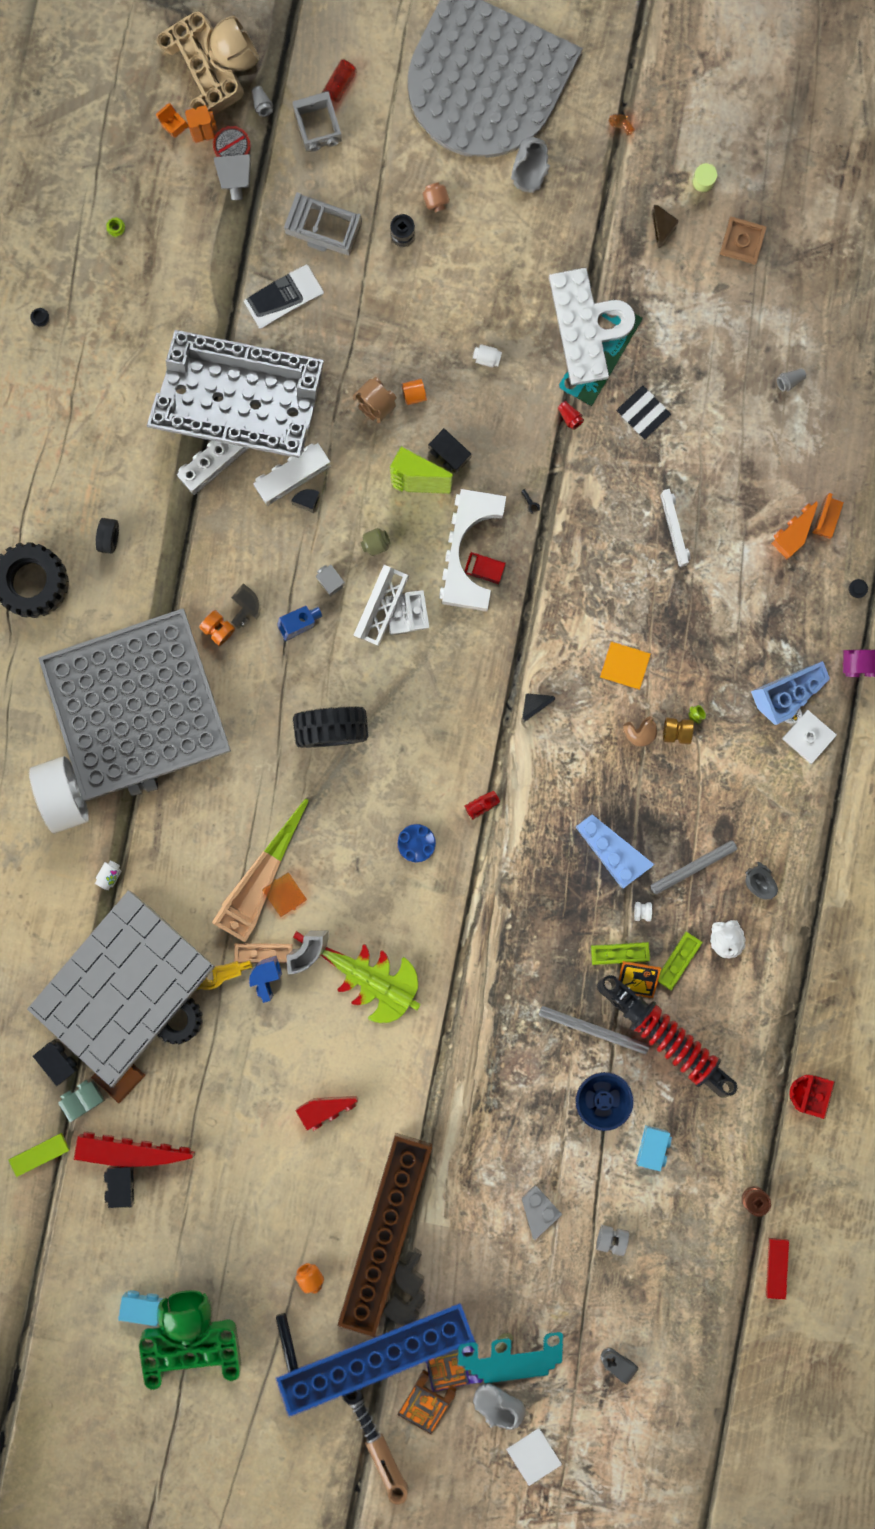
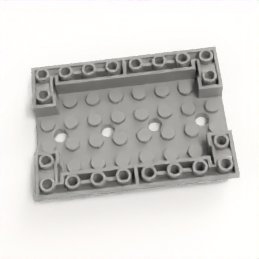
M175 330L166 358L167 371L160 394L156 393L147 427L299 458L304 451L320 388L324 360ZM178 389L186 390L184 394L176 393ZM217 396L223 398L220 402H216L213 399ZM259 404L261 407L259 409H252L250 406ZM294 411L298 413V415L295 417H291L288 415V413Z

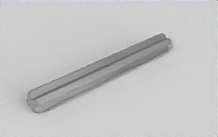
M731 840L650 885L653 893L658 894L737 850L736 844Z

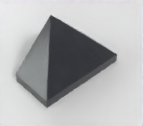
M526 693L522 721L526 722L555 701L556 698L551 695Z

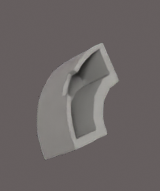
M329 930L309 931L304 936L301 948L293 949L287 955L288 974H295L306 970L323 954L328 943Z

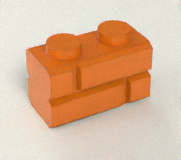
M206 105L197 107L196 110L195 108L186 110L185 115L193 142L198 143L204 141V139H214V131L217 130L213 112H208Z

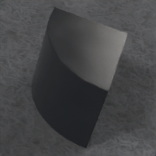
M313 489L302 490L292 498V505L314 513L320 498V492Z

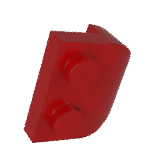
M816 1075L801 1076L790 1087V1099L798 1111L826 1119L835 1081Z

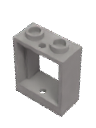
M329 91L292 101L306 151H317L321 147L327 145L335 146L342 141ZM327 108L335 133L308 140L301 115Z

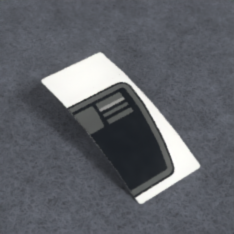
M305 265L246 298L244 303L259 329H262L287 312L324 292L309 266Z

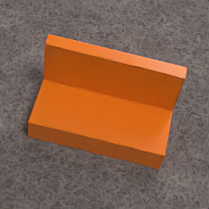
M831 493L824 497L813 530L814 534L829 539L833 536L844 503L833 499V494Z

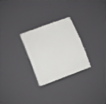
M423 590L401 594L388 624L390 635L429 628ZM393 595L384 597L386 605L394 599Z

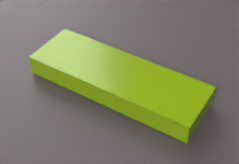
M685 932L662 967L658 982L672 991L703 942L690 933Z
M649 942L591 945L592 965L623 963V961L632 963L650 962Z
M60 1133L8 1159L16 1177L70 1151V1148L63 1134Z

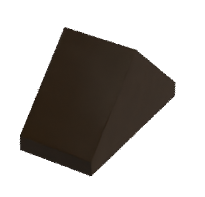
M654 205L652 217L657 248H661L676 229L679 220L659 205Z

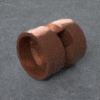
M751 1186L743 1192L742 1203L752 1215L763 1216L770 1211L771 1199L761 1188Z

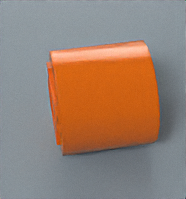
M422 379L402 383L403 395L407 406L427 401Z

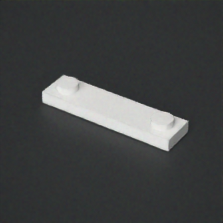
M670 489L663 490L660 496L678 565L680 567L686 566L691 557L689 549H685L674 507L676 499L674 494H671Z

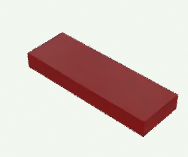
M769 1238L766 1298L786 1300L789 1257L788 1239Z

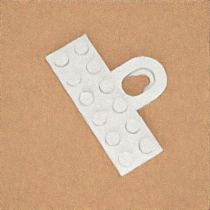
M586 268L549 275L571 386L608 379L609 375L602 342L621 339L631 332L635 322L632 308L620 300L594 304ZM602 314L617 315L620 317L621 323L614 326L613 329H603L599 326L597 319Z

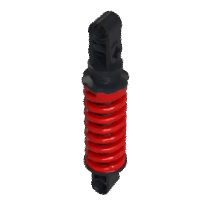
M607 975L599 980L597 984L599 993L606 997L614 1007L624 1013L623 1017L631 1020L630 1029L638 1033L642 1030L641 1037L645 1039L649 1036L651 1038L649 1040L651 1046L657 1043L659 1045L656 1049L658 1052L665 1050L664 1057L666 1059H669L671 1056L673 1058L676 1057L672 1065L677 1066L682 1061L684 1064L680 1068V1072L685 1073L689 1068L692 1069L688 1079L696 1087L705 1084L721 1098L732 1096L737 1092L738 1086L736 1081L718 1067L721 1059L715 1055L709 1056V1050L707 1048L701 1049L702 1045L699 1041L693 1042L694 1037L691 1034L686 1035V1030L682 1027L678 1028L676 1021H670L668 1014L662 1015V1009L655 1001L647 1004L643 1001L644 998L641 995L637 996L629 987L625 986L613 975ZM605 981L611 983V990L605 987ZM724 1083L729 1087L728 1093L723 1089Z

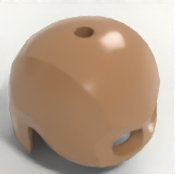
M651 716L645 718L638 729H635L631 722L623 725L624 734L635 746H647L657 737V725Z

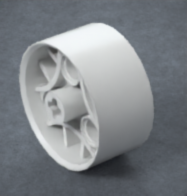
M66 756L30 768V782L37 806L45 824L52 833H57L89 821L87 804L82 799L72 764Z

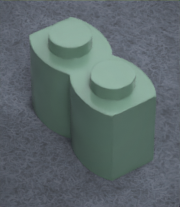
M85 1080L77 1086L78 1090L74 1093L70 1090L60 1096L62 1100L58 1104L69 1122L74 1121L105 1101L94 1081L88 1082Z

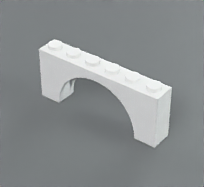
M461 489L460 494H456L455 505L458 506L457 513H453L452 524H455L454 532L450 531L448 541L452 543L451 550H447L445 559L449 564L448 569L444 568L442 580H446L445 588L441 587L439 598L443 599L442 604L481 611L488 610L491 590L476 585L467 577L460 564L459 547L464 535L475 524L487 519L503 518L506 496Z

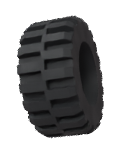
M27 542L26 545L18 543L15 548L8 547L5 555L0 554L1 605L14 614L25 618H38L39 615H48V611L51 609L55 611L58 608L57 604L59 601L62 603L65 599L63 597L64 592L67 593L68 591L66 582H69V579L66 575V567L62 564L61 559L50 549L40 544L35 545L33 542ZM36 563L42 566L46 572V584L43 590L36 596L30 598L22 597L14 590L13 581L15 574L24 565Z
M348 706L307 710L296 713L293 716L295 744L300 748L355 744L367 741L369 737L367 714L363 707Z

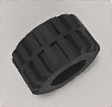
M188 998L180 1008L188 1016L187 1026L183 1030L177 1031L172 1029L167 1023L157 1037H161L162 1041L170 1042V1044L174 1045L183 1044L196 1036L203 1022L201 1018L203 1014L202 1011L200 1012L199 1004H196L193 998Z

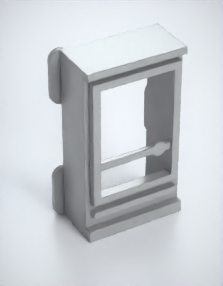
M297 192L284 230L287 235L308 241L309 247L321 251H326L328 248L349 256L362 218L361 214H355L303 196ZM311 208L320 210L316 224L312 228L313 232L303 229ZM323 212L350 221L343 243L316 234Z

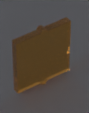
M289 872L278 879H273L271 884L262 889L280 917L291 910H296L298 905L307 900Z

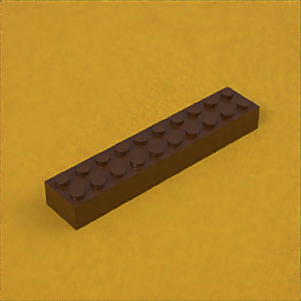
M395 1132L338 1319V1327L375 1338L432 1150V1143Z

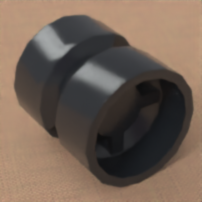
M406 214L395 216L390 224L391 239L397 246H409L415 238L414 221Z

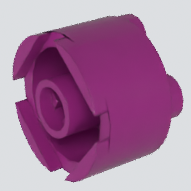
M843 650V673H845V677H860V673H864V676L875 677V650Z

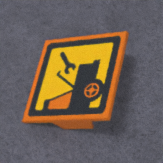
M623 961L618 980L629 987L637 996L654 998L661 967Z

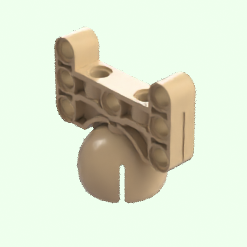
M194 12L161 32L157 37V44L165 53L173 55L181 51L202 93L191 101L190 109L195 108L196 110L197 107L206 105L208 112L212 111L213 115L240 100L243 96V88L234 72L252 68L257 64L259 58L247 32L240 31L243 29V26L236 16H228L222 19L213 29L209 20L202 13ZM202 21V24L197 27L198 22ZM187 30L186 34L181 37L182 32ZM169 40H171L170 44L168 46H165L166 43ZM203 63L202 68L197 70L198 66ZM236 86L235 91L230 93V89ZM217 96H220L219 100L216 103H214V99Z

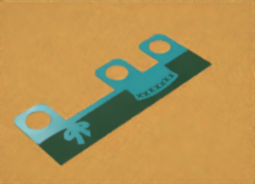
M635 313L634 326L627 336L621 339L602 342L609 376L643 319ZM607 314L601 315L603 318L614 323L615 326L621 323L619 316L611 318ZM567 372L559 383V387L592 406L608 379L579 384L573 389H568L564 384L565 380L569 378V373Z

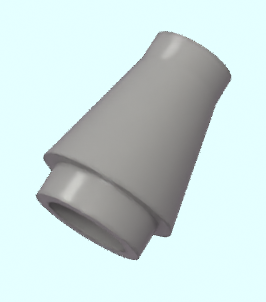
M261 86L254 87L252 94L255 112L262 117L268 116L273 111V104Z
M800 368L781 373L777 377V385L780 390L789 391L799 382L806 379V372Z

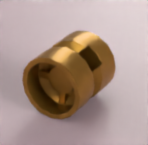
M666 717L663 728V742L674 743L678 740L679 744L690 745L693 737V720L682 719L678 722L675 718Z

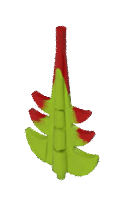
M296 931L293 938L303 943L304 935ZM366 944L362 945V950L357 959H353L331 948H325L321 957L346 975L343 984L337 989L338 992L351 990L359 984L361 990L356 999L352 1000V1005H364L375 998L379 999L376 1011L368 1016L369 1020L377 1023H389L400 1018L409 1006L415 1010L419 1009L421 1004L413 1000L418 989V975L412 963L405 957L401 960L399 971L392 976L389 975L390 961L384 950L380 951V957L376 965L371 967L369 966L370 953Z

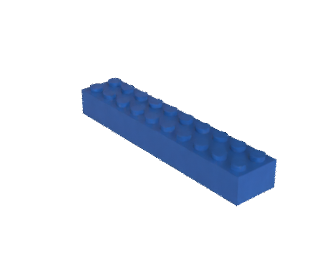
M460 1303L276 1378L288 1416L291 1417L456 1350L461 1344L473 1343L475 1340Z

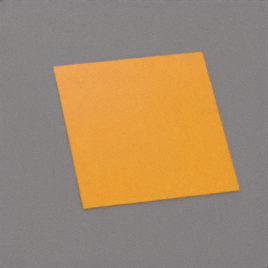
M611 641L600 678L640 690L651 654Z

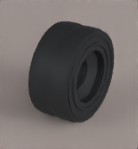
M100 519L96 532V550L98 552L114 553L119 536L118 520Z

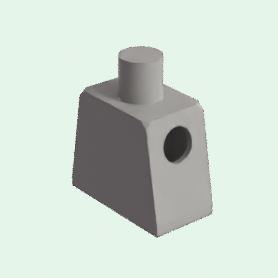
M251 155L214 157L221 188L223 190L230 189L231 200H242L241 188H248L250 186Z

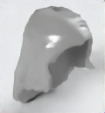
M530 137L520 143L511 179L514 180L513 184L517 189L533 193L541 188L540 185L543 183L550 167L545 141L536 137Z
M483 1384L475 1391V1397L473 1398L475 1410H478L479 1413L485 1416L486 1422L489 1423L490 1427L495 1425L512 1430L518 1428L523 1422L526 1408L519 1399L512 1397L491 1384Z

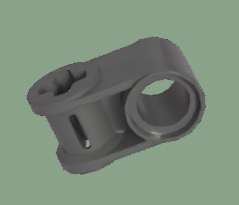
M606 1348L601 1353V1361L606 1370L628 1385L638 1371V1366L612 1348Z

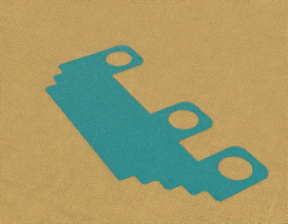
M563 1333L546 1334L544 1336L543 1351L511 1354L510 1339L494 1340L491 1343V1357L479 1359L477 1343L461 1344L458 1347V1366H465V1370H471L472 1375L477 1374L478 1379H484V1383L548 1376L549 1370L555 1369L556 1364L562 1363ZM551 1336L559 1337V1343L556 1346L548 1345L547 1341ZM500 1342L507 1344L506 1351L502 1353L495 1351V1346ZM467 1346L474 1348V1354L470 1357L462 1355V1350Z

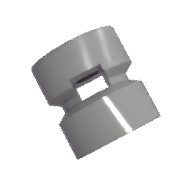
M601 1225L596 1250L603 1252L611 1250L615 1255L624 1256L628 1245L629 1231L622 1229L614 1231L613 1227ZM613 1237H616L615 1245H612Z

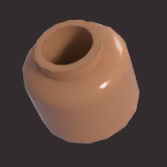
M439 182L426 186V190L422 194L427 209H434L435 212L446 209L445 205L450 201L446 187L442 184L440 185Z

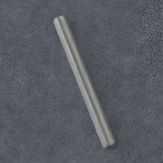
M544 1006L540 1008L539 1016L643 1054L648 1052L649 1045L647 1043Z

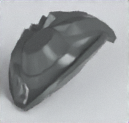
M757 862V867L749 868L745 872L746 885L757 897L764 900L772 899L778 893L777 884L771 876L772 871L766 865Z

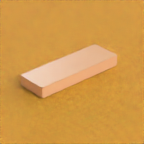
M235 943L234 962L243 963L251 960V963H258L263 959L277 956L279 963H287V955L293 950V944Z

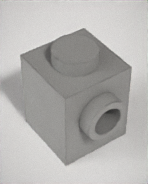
M324 565L317 571L316 578L330 597L346 586L332 565L328 567Z

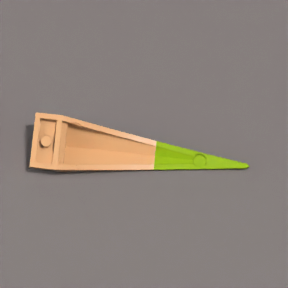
M307 798L304 799L222 903L221 909L212 921L214 925L243 942H246L256 926L275 874L308 804Z

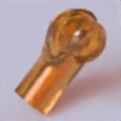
M613 114L609 117V124L613 127L623 128L627 136L635 132L634 127L625 115Z

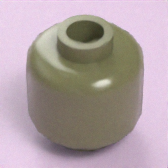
M376 528L363 534L361 547L364 552L375 556L388 550L390 539L385 530L382 531L380 528Z

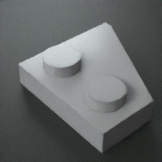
M535 1184L521 1197L534 1240L562 1215Z

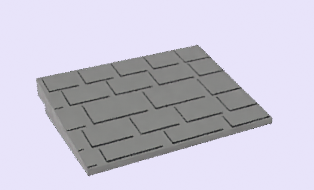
M128 890L27 1010L110 1087H114L215 966L150 906L146 905L135 893Z

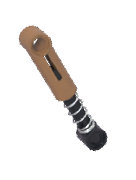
M362 1388L357 1389V1394L354 1396L348 1393L343 1395L344 1402L354 1409L353 1412L358 1417L357 1421L359 1420L362 1426L361 1429L363 1428L364 1437H367L365 1444L386 1487L389 1500L396 1505L404 1503L408 1495V1484L403 1480L383 1434L376 1431V1424L372 1422L373 1417L369 1415V1409L364 1405L365 1400ZM396 1488L402 1489L403 1493L398 1495L395 1494L393 1490Z

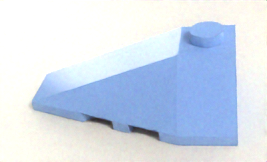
M822 661L751 691L758 710L774 725H777L792 718L801 706H804L807 700L817 693L830 677Z

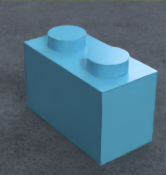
M645 1125L636 1164L661 1172V1168L665 1167L667 1162L666 1148H670L672 1141L670 1133L667 1130Z
M133 1290L128 1291V1293L125 1292L121 1299L118 1320L157 1326V1308L163 1298H159V1295L151 1293L147 1294V1296L139 1295L140 1292Z

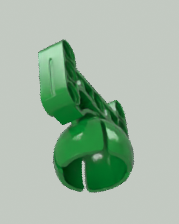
M195 1290L180 1291L160 1301L157 1308V1320L160 1328L145 1329L139 1341L143 1380L148 1389L156 1390L161 1386L164 1371L221 1365L222 1375L226 1380L235 1381L239 1378L241 1356L236 1323L229 1319L211 1322L212 1306L205 1293L202 1294L200 1291ZM223 1331H230L231 1333L226 1334ZM226 1349H232L233 1351L228 1352ZM187 1353H192L194 1356H189Z

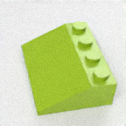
M400 447L390 465L391 483L394 484L393 487L396 490L416 493H451L452 473L406 448Z

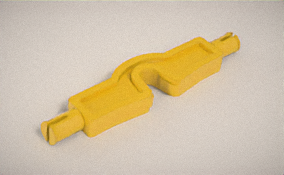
M251 960L240 964L238 961L215 966L212 970L214 979L209 980L206 977L196 990L215 989L225 980L240 976L242 971L253 968Z

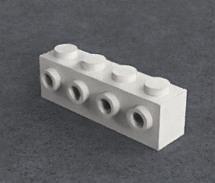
M211 441L207 445L208 448L194 455L192 462L184 464L179 468L177 476L191 493L195 495L248 448Z
M318 443L315 445L310 444L304 448V452L299 458L289 457L287 463L276 465L272 468L271 473L260 475L253 484L265 504L269 506L331 467V463Z

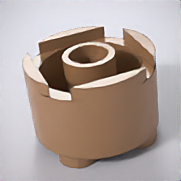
M377 377L369 379L353 395L354 402L358 400L360 403L358 408L370 420L374 421L377 419V423H380L396 407L395 400L397 397L392 391H387Z

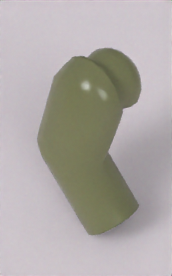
M503 1333L496 1340L508 1338L512 1343L513 1335ZM504 1342L498 1343L495 1346V1351L498 1353L504 1352L507 1344Z

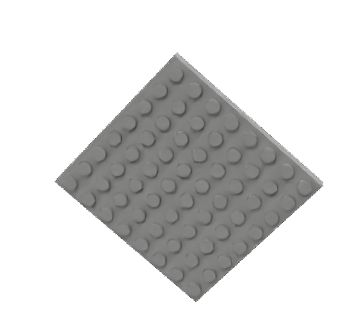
M184 608L38 658L84 802L231 752Z

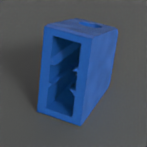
M303 606L279 617L277 627L286 642L313 628L315 620L321 618L322 613L318 606L311 610L307 606Z

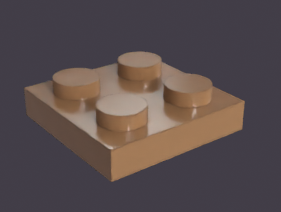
M730 216L719 254L755 265L767 227Z

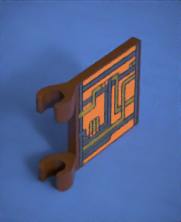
M422 1370L397 1415L427 1433L432 1434L447 1407L454 1399L457 1389L449 1386L445 1396L442 1397L424 1386L428 1381L429 1372Z

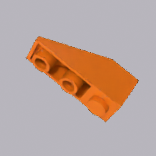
M817 501L813 505L808 503L801 510L803 514L799 518L794 516L787 523L789 527L785 531L781 528L773 536L775 540L772 542V545L786 559L791 557L805 543L818 506Z

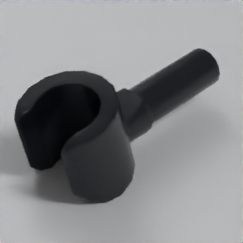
M523 489L521 492L528 503V512L534 514L531 506L535 505L539 511L540 505L533 502L527 491Z

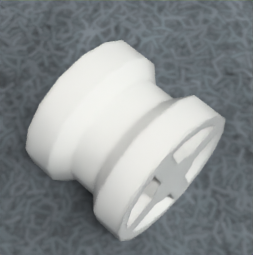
M635 902V921H640L641 919L651 921V902L646 904Z

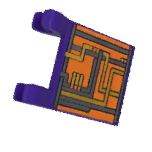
M471 1346L465 1347L462 1350V1355L465 1356L464 1353L474 1352V1348ZM458 1349L426 1361L433 1391L448 1389L449 1386L457 1387L471 1383H481L484 1380L478 1379L477 1374L469 1375V1371L465 1370V1366H458Z

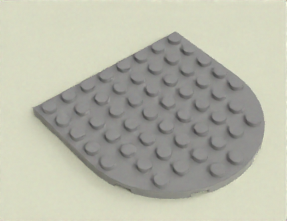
M440 0L411 58L408 72V94L412 110L421 127L423 126L431 135V138L450 151L469 157L473 155L485 156V158L508 154L519 149L520 143L523 140L534 137L544 127L583 48L483 0Z

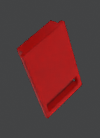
M470 552L464 572L467 575L499 585L506 563ZM472 555H476L477 558L472 573H468L467 570Z

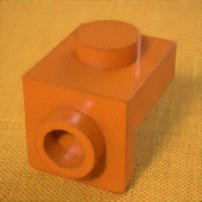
M170 103L156 113L163 128L174 138L189 127L187 122L175 111Z

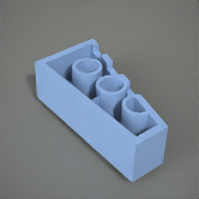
M594 815L588 816L575 826L621 888L626 887L654 866L651 861Z

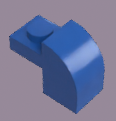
M277 956L261 960L250 974L249 985L250 987L258 985L256 987L257 995L259 998H262L263 1003L271 1001L274 996L269 982L280 979L282 975Z

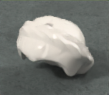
M730 920L726 923H713L710 942L715 952L723 958H733L741 954L745 948L746 939L738 921Z

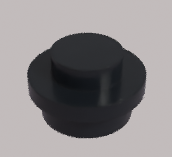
M36 308L31 312L30 319L35 326L44 327L48 324L50 316L44 308Z
M856 579L849 585V593L854 598H862L868 592V585L864 580Z

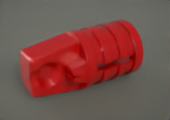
M491 791L479 796L477 799L464 805L470 818L474 820L500 803V799L495 791Z

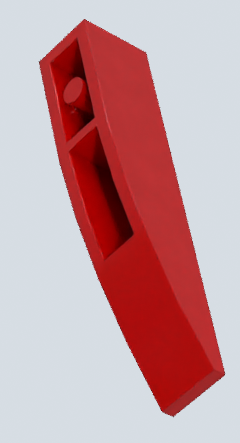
M83 1132V1134L77 1136L73 1160L109 1166L143 1167L192 1159L195 1156V1152L191 1151L189 1147L175 1149L170 1144L156 1146L152 1145L153 1142L151 1141L137 1143L133 1142L134 1139L132 1138L118 1140L114 1139L112 1135L99 1137L95 1136L93 1132Z

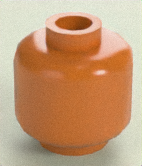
M306 1263L298 1268L295 1279L302 1291L312 1294L319 1292L324 1283V1276L315 1264Z

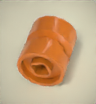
M214 610L203 620L199 628L206 635H211V639L218 646H221L230 638L236 628L228 621L224 622V617Z

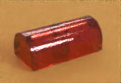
M341 59L322 93L329 91L331 100L339 103L357 72L356 67L349 61Z

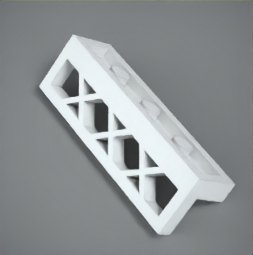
M383 566L354 636L377 646L380 645L409 575L389 566ZM394 573L403 577L400 585L393 587L391 582ZM392 592L394 599L386 605L384 601L385 594ZM384 609L386 618L378 622L376 615L378 611ZM377 627L379 632L376 640L367 637L370 629Z

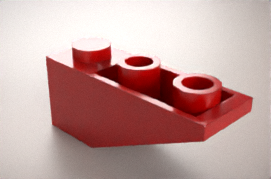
M358 1097L313 1098L296 1108L295 1111L306 1130L312 1129L315 1131L323 1126V1121L327 1119L332 1121L339 1117L340 1111L344 1109L349 1111L356 1107L355 1103L358 1102Z

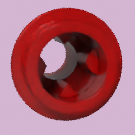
M566 401L558 406L557 409L568 428L571 427L572 430H575L584 422L583 415Z

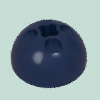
M600 1072L589 1076L581 1083L576 1094V1108L580 1118L591 1128L600 1131H610L622 1126L629 1119L634 1106V1098L630 1086L620 1076L609 1072Z

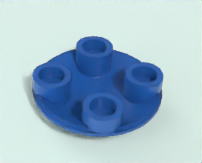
M421 824L407 826L398 837L400 854L411 862L427 860L431 857L436 847L433 832Z

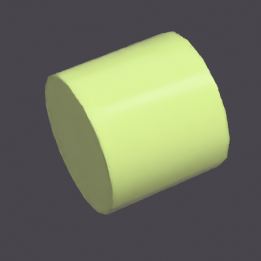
M708 163L699 165L692 179L695 189L700 192L711 190L717 178V170Z

